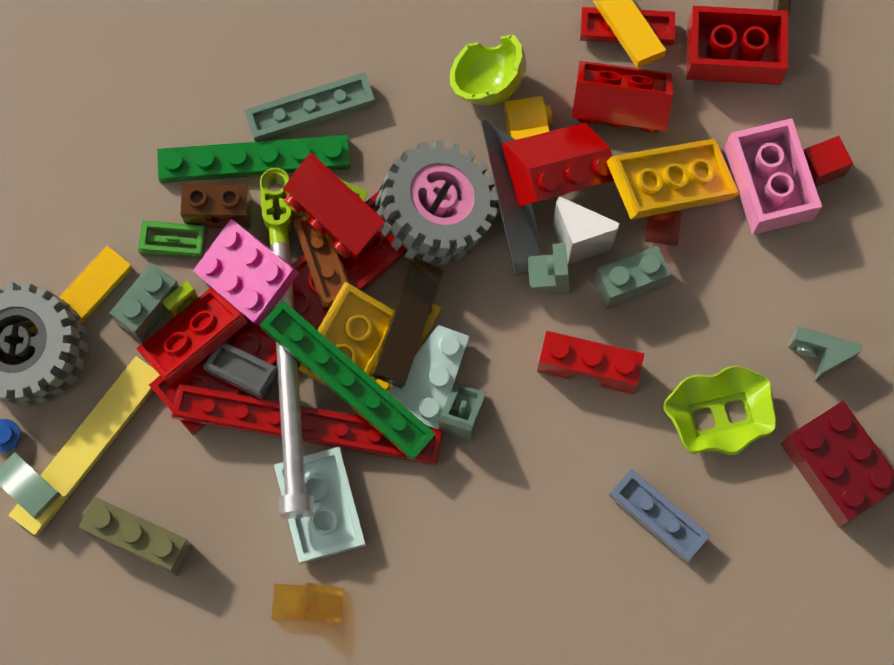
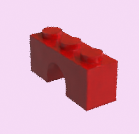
M546 330L537 372L569 379L572 375L586 376L600 381L603 388L633 395L638 386L645 353Z

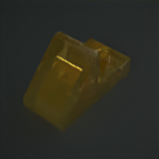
M306 583V585L274 584L271 619L341 624L344 589L314 583Z

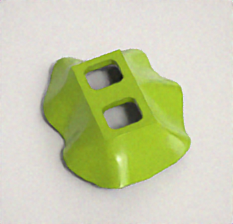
M729 366L715 375H692L678 384L663 405L665 413L673 421L682 444L692 454L717 451L728 455H736L759 438L772 435L776 428V413L770 381L761 373L745 367ZM741 401L747 416L746 420L731 423L726 414L725 404ZM707 408L712 413L715 427L700 431L696 428L693 412Z

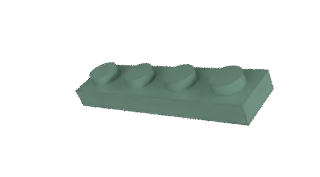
M364 72L245 109V114L254 141L257 142L375 105V98Z

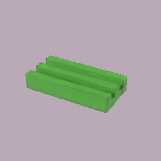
M142 220L138 252L142 255L202 259L204 256L203 250L206 245L205 236L208 229L205 225ZM148 230L196 234L198 238L148 235ZM146 243L193 246L196 249L146 245Z

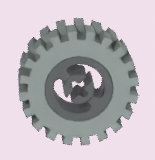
M14 282L4 283L5 292L0 289V399L14 404L17 402L24 406H33V401L41 404L50 402L48 394L59 397L66 392L61 386L64 382L73 385L78 379L72 374L75 367L83 370L86 361L78 357L79 352L88 353V343L80 340L81 336L87 335L85 326L77 322L81 318L75 310L70 308L71 305L48 290L26 282H22L21 286ZM22 321H32L38 333L36 335L22 326L17 328L13 325ZM3 351L18 359L22 357L27 361L18 365H9L3 356Z

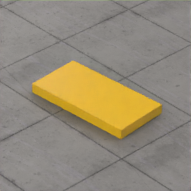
M715 138L611 156L607 161V165L631 220L732 200L739 195V191Z

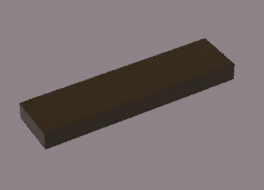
M416 257L411 260L371 376L400 389L405 386L444 270Z

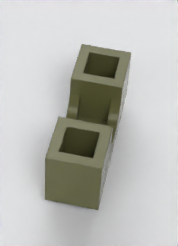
M95 496L78 527L86 534L116 548H122L178 576L193 546L186 538Z

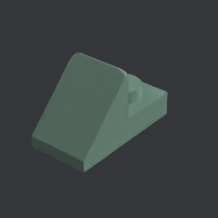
M566 243L552 244V255L528 257L529 285L531 288L563 295L570 294Z
M797 327L793 332L788 348L797 350L796 353L809 358L820 357L815 380L854 360L863 347L859 343Z

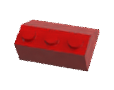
M579 60L572 118H576L578 121L586 124H594L596 121L605 122L615 128H626L627 126L640 127L641 130L655 133L659 130L667 131L673 99L672 73Z
M586 123L502 143L519 207L614 181L607 165V161L613 156L611 148Z
M311 152L283 187V195L286 196L283 200L285 204L296 214L302 211L310 219L308 225L320 236L328 235L334 241L332 247L345 259L350 256L356 261L383 231L386 221Z

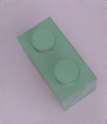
M655 246L597 268L594 282L606 309L666 287L671 273L659 247Z
M151 262L109 314L117 325L142 343L167 313L162 301L180 286L177 280Z

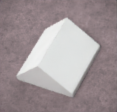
M559 196L556 201L552 225L559 243H566L567 263L569 265L611 251L620 223Z

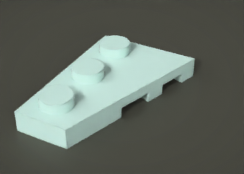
M440 325L434 329L416 353L405 386L400 389L392 385L388 390L395 399L427 427L439 430V418L452 390L469 338L468 335Z

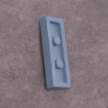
M633 469L626 474L609 494L611 499L686 563L690 561L711 536Z

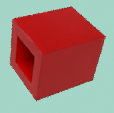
M840 136L804 149L815 187L846 175L853 164Z

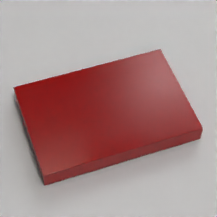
M210 287L136 349L171 387L245 326L248 321L229 301Z

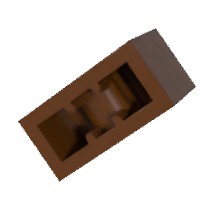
M182 183L180 214L185 224L205 225L207 228H224L230 219H233L244 228L251 227L252 197L248 184Z

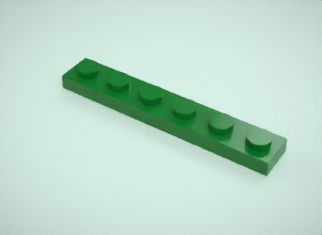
M348 135L157 149L158 179L160 183L262 176L266 170L271 168H280L287 174H291L297 170L310 152L330 170L351 169Z
M282 300L260 324V328L411 460H414L434 437L435 433L285 301Z

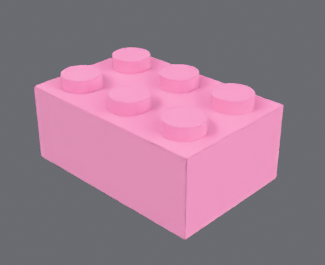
M793 119L730 133L724 150L752 235L814 220L822 205Z

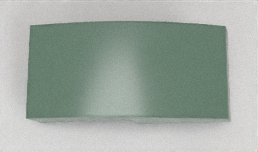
M16 452L0 467V487L36 520L61 495Z

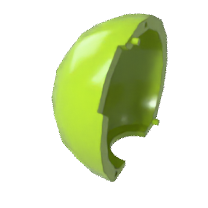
M515 35L502 36V43L497 47H486L479 42L467 43L454 59L450 70V86L455 94L464 101L480 106L498 105L510 98L520 88L527 67L524 49Z

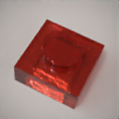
M681 211L647 216L645 242L677 246L679 242Z

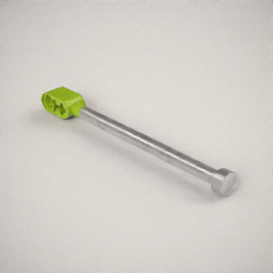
M271 168L266 170L260 178L262 216L270 237V249L291 265L289 234L294 228L292 220L294 218V211L283 201L286 198L283 195V188L279 191L269 190L273 185L277 184L284 187L289 177L284 170ZM275 208L281 209L282 214L279 220H276ZM292 284L277 305L283 300L294 309ZM276 342L285 495L279 498L280 517L287 519L305 518L314 515L313 495L306 494L297 359Z

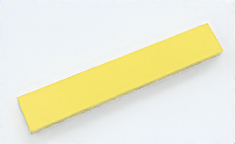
M135 356L40 475L61 495L37 520L19 504L15 506L8 516L38 537L153 392L149 384L159 374L150 365Z

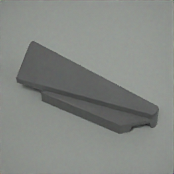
M481 120L515 276L528 273V257L540 256L542 254L535 237H539L533 206L532 204L518 206L502 148V143L516 139L490 124L487 120Z

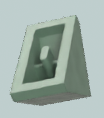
M454 383L439 418V430L443 431V433L471 441L486 392Z

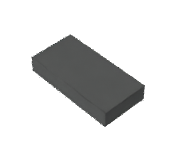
M226 342L211 353L203 366L205 372L261 400L278 374L277 367Z

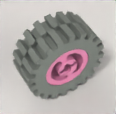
M435 140L430 149L428 148L427 141L418 143L414 151L411 147L406 149L401 157H397L379 188L380 192L376 197V206H380L377 214L386 221L382 233L385 238L392 234L394 240L391 246L396 251L401 246L408 249L405 257L411 260L416 254L421 255V260L429 264L435 257H437L438 265L447 264L451 257L454 262L461 259L466 252L470 253L492 225L491 222L496 216L497 208L493 207L498 202L497 192H490L495 186L493 176L485 178L484 173L488 167L483 161L479 165L473 162L476 154L468 150L465 156L460 154L459 149L461 145L452 143L449 149H445L444 141ZM446 186L449 190L433 215L430 214L428 210L442 187Z

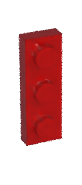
M582 7L580 41L620 43L597 8ZM639 10L662 45H673L675 41V11Z

